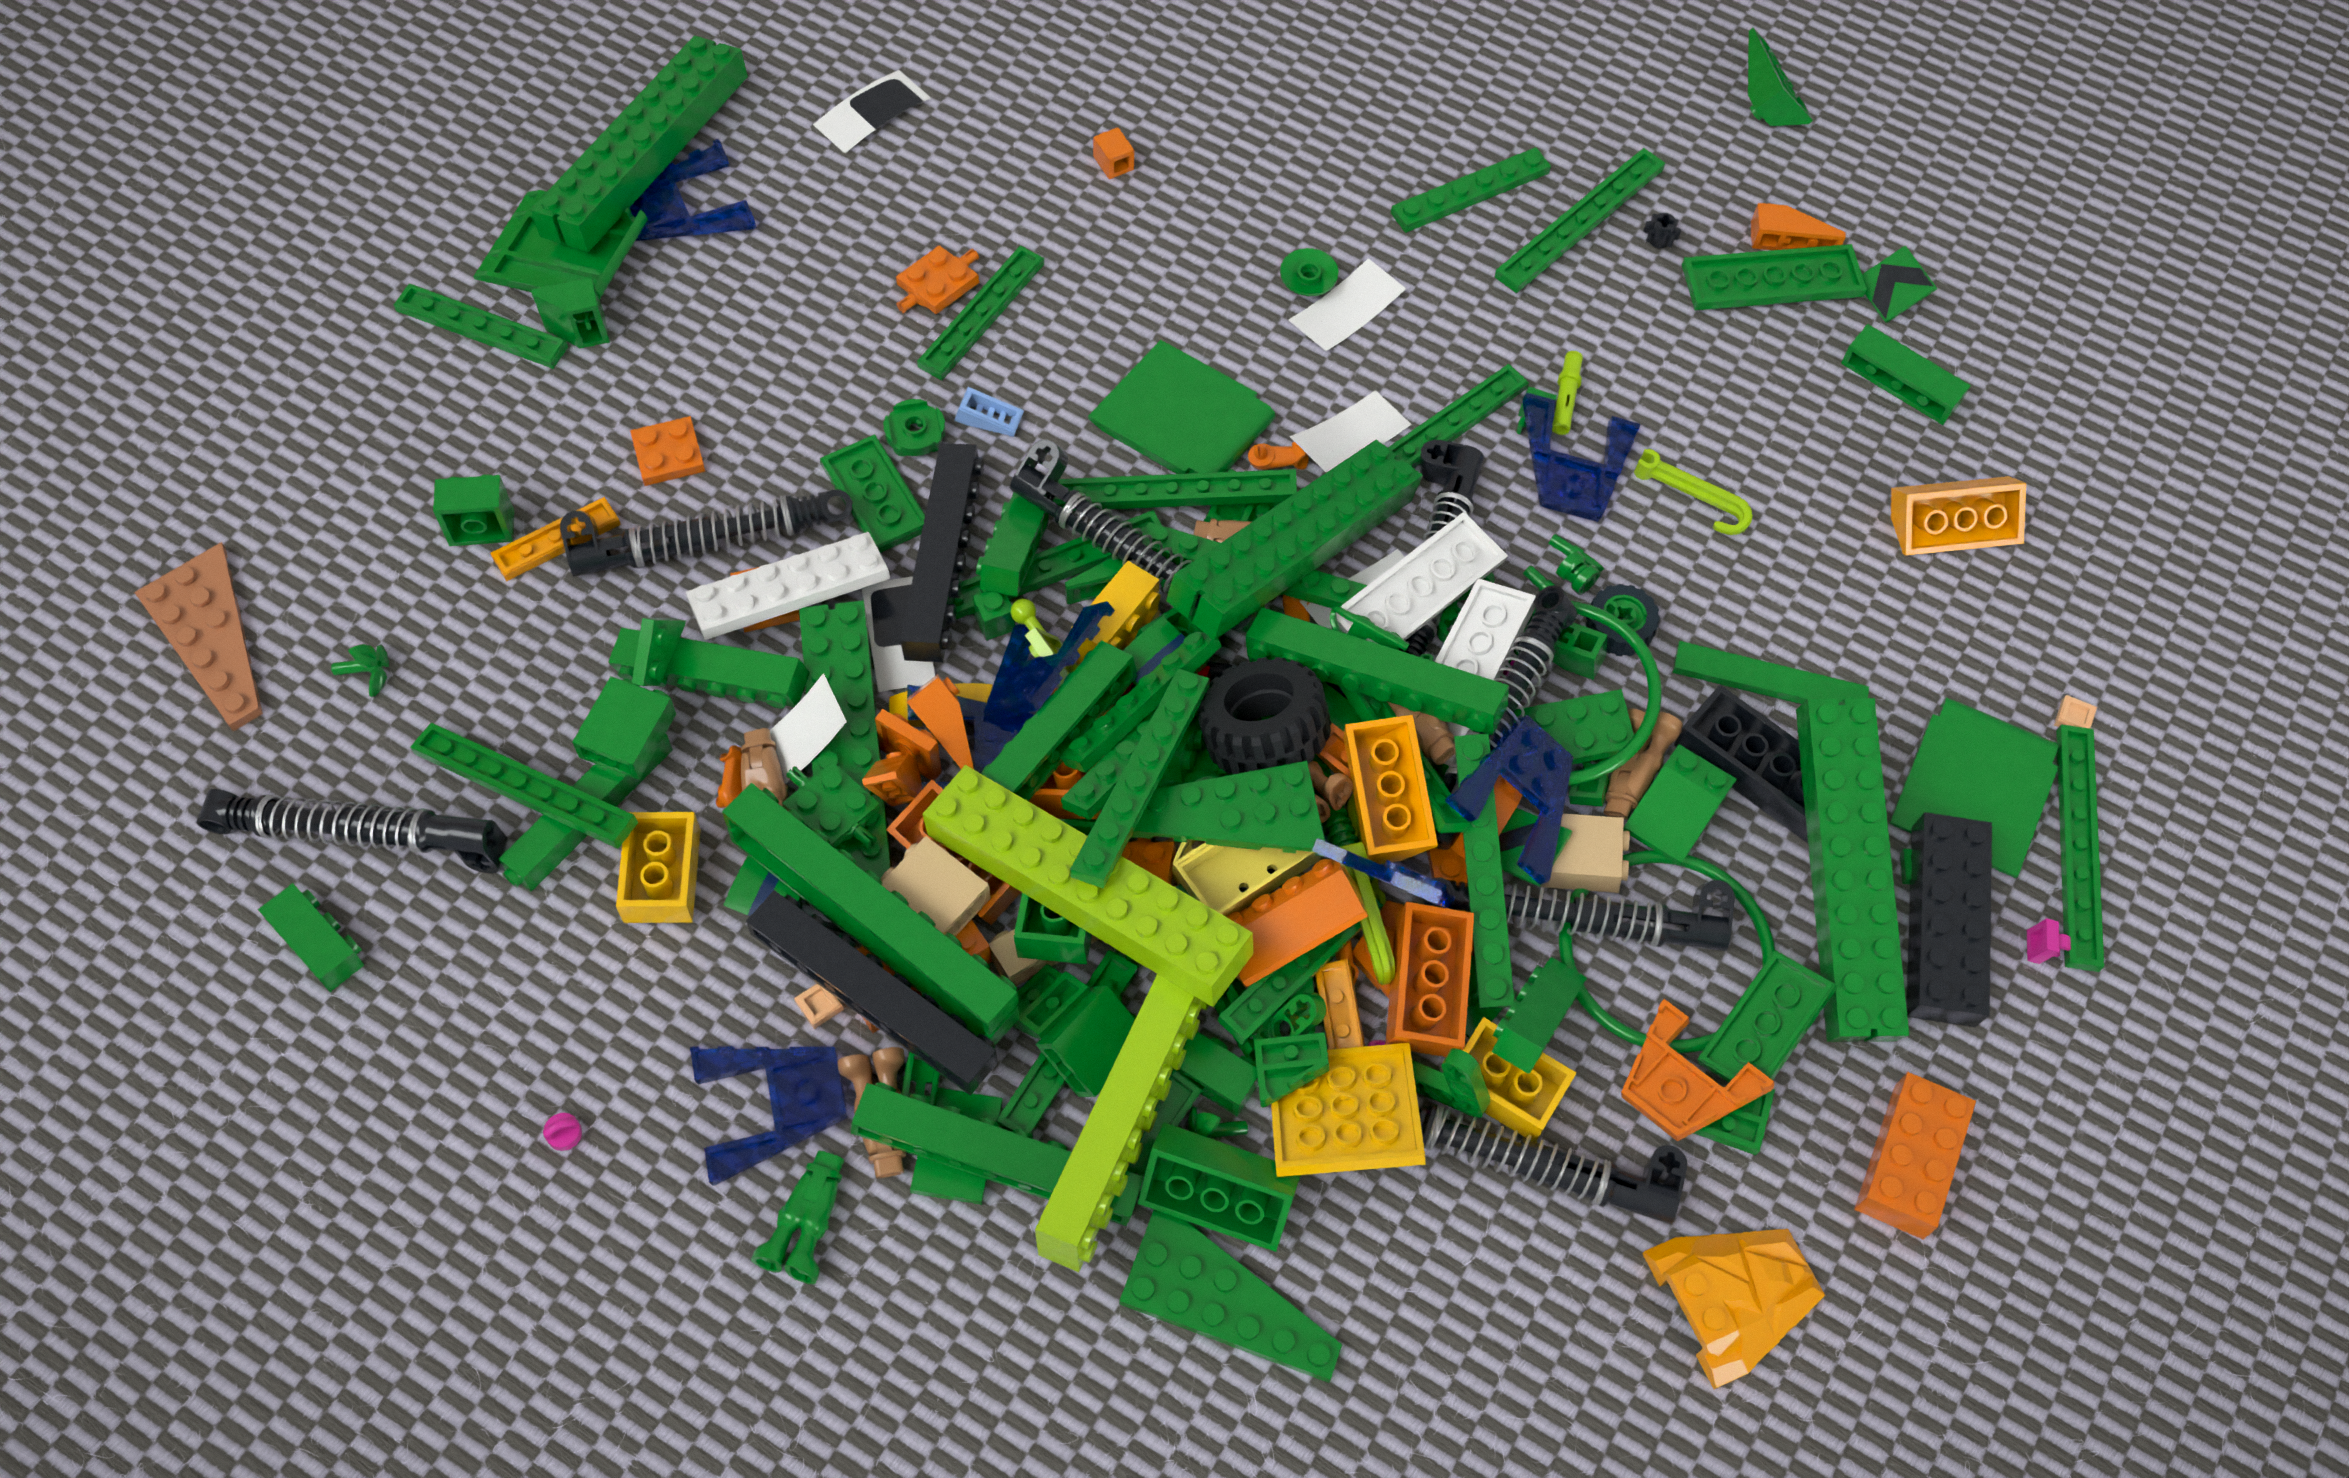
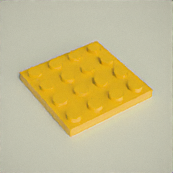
M1410 1043L1327 1050L1329 1060L1328 1072L1271 1104L1277 1177L1426 1165Z

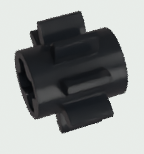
M1654 213L1651 221H1646L1643 232L1648 234L1646 242H1649L1658 249L1667 246L1671 248L1674 240L1679 239L1682 230L1677 228L1679 220L1669 213H1659L1658 215Z

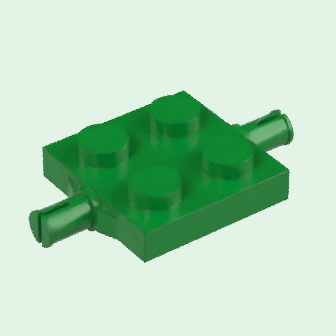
M834 762L811 778H808L797 766L792 767V770L790 769L787 772L786 777L799 788L782 803L784 809L788 810L791 808L803 818L804 824L812 831L815 828L822 831L830 840V845L834 848L843 841L853 837L860 841L867 849H870L871 845H875L877 837L871 834L865 828V825L870 818L880 811V803Z

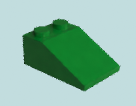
M1679 744L1623 827V831H1629L1630 836L1680 866L1726 799L1737 779Z

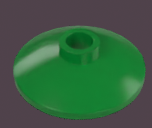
M1302 248L1289 253L1281 263L1280 276L1283 283L1288 289L1299 295H1322L1330 291L1338 280L1339 271L1335 260L1329 254L1318 249Z

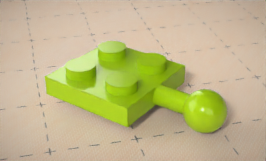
M1019 599L1011 607V616L1015 622L1025 624L1029 629V632L1025 635L1031 643L1028 647L1029 651L1039 662L1044 661L1049 668V671H1047L1048 677L1057 687H1060L1065 677L1079 665L1060 639L1047 633L1035 617L1036 607L1034 603L1028 599Z

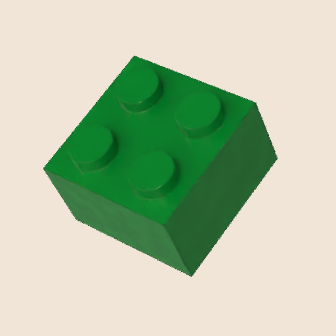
M484 474L476 477L435 479L433 512L449 546L513 542L515 510L500 475Z

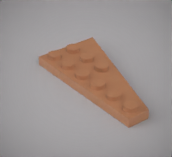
M220 542L134 593L234 732L262 715L263 712L256 681L252 674L251 658L246 647V636L238 600L233 589V578L227 562V551L223 543Z

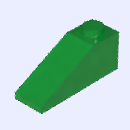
M1534 615L1531 616V618H1530V620H1529V622H1528V624H1527L1525 630L1527 629V627H1528L1529 623L1531 622V619H1532V617H1533ZM1573 623L1568 628L1562 630L1554 646L1556 652L1552 662L1564 670L1594 680L1606 657L1607 634Z

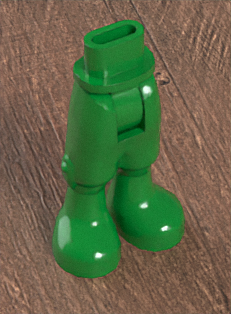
M819 1150L813 1163H807L806 1171L795 1185L786 1204L778 1211L777 1228L767 1242L755 1249L751 1257V1261L755 1265L770 1272L780 1273L785 1264L791 1238L795 1231L801 1228V1235L784 1268L786 1273L793 1279L806 1284H816L820 1268L814 1259V1251L817 1241L829 1229L828 1221L835 1204L838 1183L842 1180L840 1170L844 1163L843 1158Z

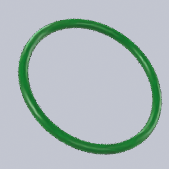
M1571 601L1577 609V615L1598 621L1614 630L1628 642L1639 657L1644 667L1648 684L1647 708L1639 729L1625 747L1615 755L1583 770L1565 773H1545L1521 768L1504 759L1495 762L1497 768L1501 765L1517 775L1520 780L1529 784L1570 786L1586 783L1615 771L1634 757L1643 747L1656 725L1660 712L1662 687L1657 664L1642 638L1624 621L1603 609Z
M1654 850L1624 854L1622 859L1629 861V867L1648 863L1677 865ZM1688 854L1680 865L1681 867L1697 871L1712 880L1724 881L1732 887L1735 898L1746 910L1757 931L1761 945L1763 967L1774 952L1775 944L1770 926L1759 905L1750 893L1728 873L1703 859ZM1583 888L1575 889L1570 895V903H1573L1575 897H1580L1581 893L1586 898L1590 891ZM1564 923L1562 930L1559 932L1558 940L1560 961L1578 972L1573 956L1572 935L1570 936L1567 933L1568 928L1570 929V923ZM1583 985L1576 999L1590 1016L1617 1037L1631 1044L1643 1047L1647 1038L1646 1034L1636 1031L1612 1017L1594 1000L1585 985ZM1716 1032L1697 1038L1674 1039L1668 1046L1678 1053L1703 1051Z

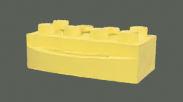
M1187 839V842L1181 843L1175 855L1172 877L1178 885L1182 884L1191 897L1226 917L1233 912H1241L1259 896L1275 890L1288 879L1295 877L1324 856H1315V852L1296 850L1295 854L1285 853L1283 849L1262 847L1260 850L1207 845L1206 843L1193 849L1192 845L1196 840ZM1274 869L1275 872L1270 874L1267 870ZM1246 887L1247 890L1241 892L1239 888Z

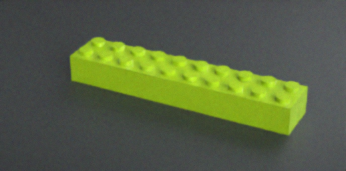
M964 765L922 814L929 837L1214 1007L1254 954L1253 932L1123 856L1119 858L1104 889L1071 878L1070 868L1088 836L967 765Z
M1158 974L1035 1228L1038 1255L1077 1272H1080L1084 1261L1090 1263L1095 1254L1098 1242L1094 1239L1099 1228L1105 1230L1109 1224L1113 1213V1208L1110 1207L1115 1195L1119 1197L1122 1195L1128 1181V1176L1125 1175V1172L1130 1163L1136 1164L1143 1148L1140 1140L1144 1131L1150 1133L1155 1124L1158 1112L1154 1110L1158 1101H1165L1172 1085L1169 1077L1173 1069L1179 1070L1184 1061L1186 1050L1183 1047L1187 1038L1193 1040L1200 1024V1020L1197 1017L1200 1010H1207L1209 1007L1207 1003Z

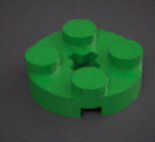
M908 399L897 403L893 407L894 411L889 416H885L883 422L885 439L896 455L901 457L921 456L939 450V445L942 443L946 429L944 416L937 407L934 409L928 405L927 401L921 399ZM911 424H917L921 428L918 431L908 430L911 429Z

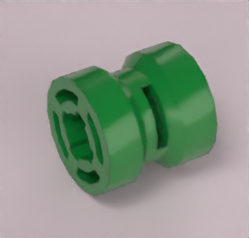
M1575 551L1567 556L1556 570V574L1562 580H1568L1571 583L1572 590L1578 595L1587 592L1601 575L1597 568L1589 566L1585 562V557L1579 551Z

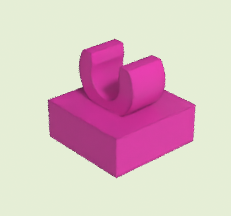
M2046 918L2027 930V961L2041 964L2051 957H2059L2060 949L2071 950L2070 936L2059 934V921Z

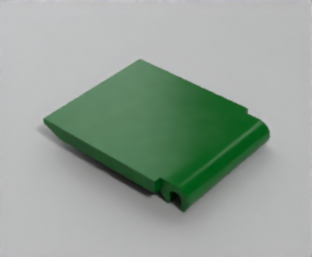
M535 190L527 192L474 274V279L531 292V289L545 285H554L592 277L600 299L648 220L646 214L640 210L635 218L627 207L619 220L587 253L566 246L565 241L560 244L539 236L530 209L547 191Z
M1160 340L1088 415V419L1102 432L1176 474L1227 472L1276 418L1274 410L1265 402L1257 399V392L1163 340Z
M1945 697L1940 706L1942 709L1939 714H1933L1928 721L1893 809L1889 824L1911 833L1912 826L1924 812L1992 822V869L2017 878L2059 767L2052 764L2059 744Z

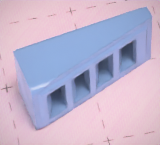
M968 387L954 421L1014 437L1024 410ZM982 409L988 411L987 415L981 413ZM994 412L1000 414L998 420L992 418ZM1006 416L1012 417L1009 424L1004 423Z

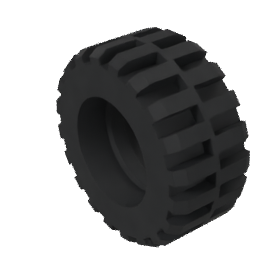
M1267 657L1257 658V661L1250 663L1247 660L1239 663V666L1234 669L1232 667L1226 669L1220 678L1216 676L1210 682L1209 688L1197 709L1198 721L1209 757L1213 763L1217 764L1220 769L1228 774L1231 772L1232 774H1239L1307 761L1309 764L1314 760V754H1320L1331 733V719L1320 679L1316 677V674L1306 666L1303 667L1301 663L1294 660L1287 662L1285 658L1275 657L1274 660H1268ZM1270 715H1275V716H1273V717H1271V718H1268V719H1264V720H1260V721H1254V720L1259 719V718H1261V717L1270 716Z

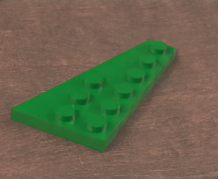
M1307 761L1158 788L1152 795L1131 836L1151 839L1154 836L1174 838V841L1187 842V839L1205 841L1207 845L1260 850L1262 847L1283 849L1285 853L1295 854L1296 850L1315 852V856L1327 857L1326 843Z
M1153 1210L1120 1297V1305L1330 1383L1342 1347L1339 1341L1190 1223Z

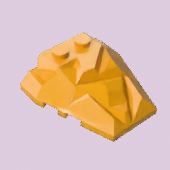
M1789 1229L1675 1237L1642 1253L1659 1287L1667 1283L1669 1284L1700 1342L1702 1349L1696 1354V1357L1714 1390L1747 1375L1825 1296Z

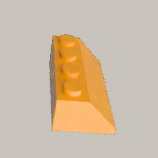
M2007 476L1891 488V520L1904 555L2024 544L2026 483Z
M1413 715L1345 724L1343 739L1350 778L1353 782V794L1362 843L1367 854L1366 866L1402 861L1437 847V838Z

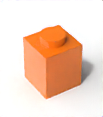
M1119 127L1093 137V157L1109 180L1134 170V149Z

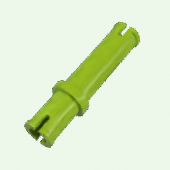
M1568 351L1566 353L1563 370L1558 376L1557 383L1560 387L1552 425V431L1558 435H1566L1570 431L1576 393L1582 382L1580 370L1583 355L1578 351Z

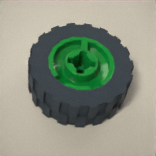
M1610 585L1603 591L1600 590L1596 598H1593L1591 605L1603 609L1618 618H1625L1622 621L1628 624L1648 647L1652 642L1660 621V615H1658L1659 608L1655 605L1654 599L1648 596L1644 590L1637 589L1633 585ZM1586 617V627L1607 634L1606 653L1616 654V656L1621 657L1622 655H1634V649L1618 633L1608 626Z

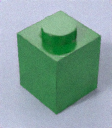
M985 591L972 596L974 616L986 641L1016 631L1015 621L1011 616L1012 605L1007 595Z

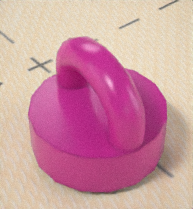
M558 1113L548 1119L544 1126L543 1135L550 1147L558 1151H566L578 1144L582 1136V1127L576 1117L570 1113Z

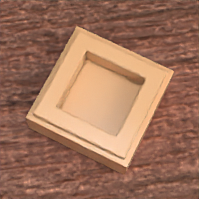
M2065 695L2061 701L2054 726L2059 727L2063 724L2091 729L2097 707Z
M815 984L794 998L795 1003L813 1029L843 1011V1006L839 1000L818 984Z

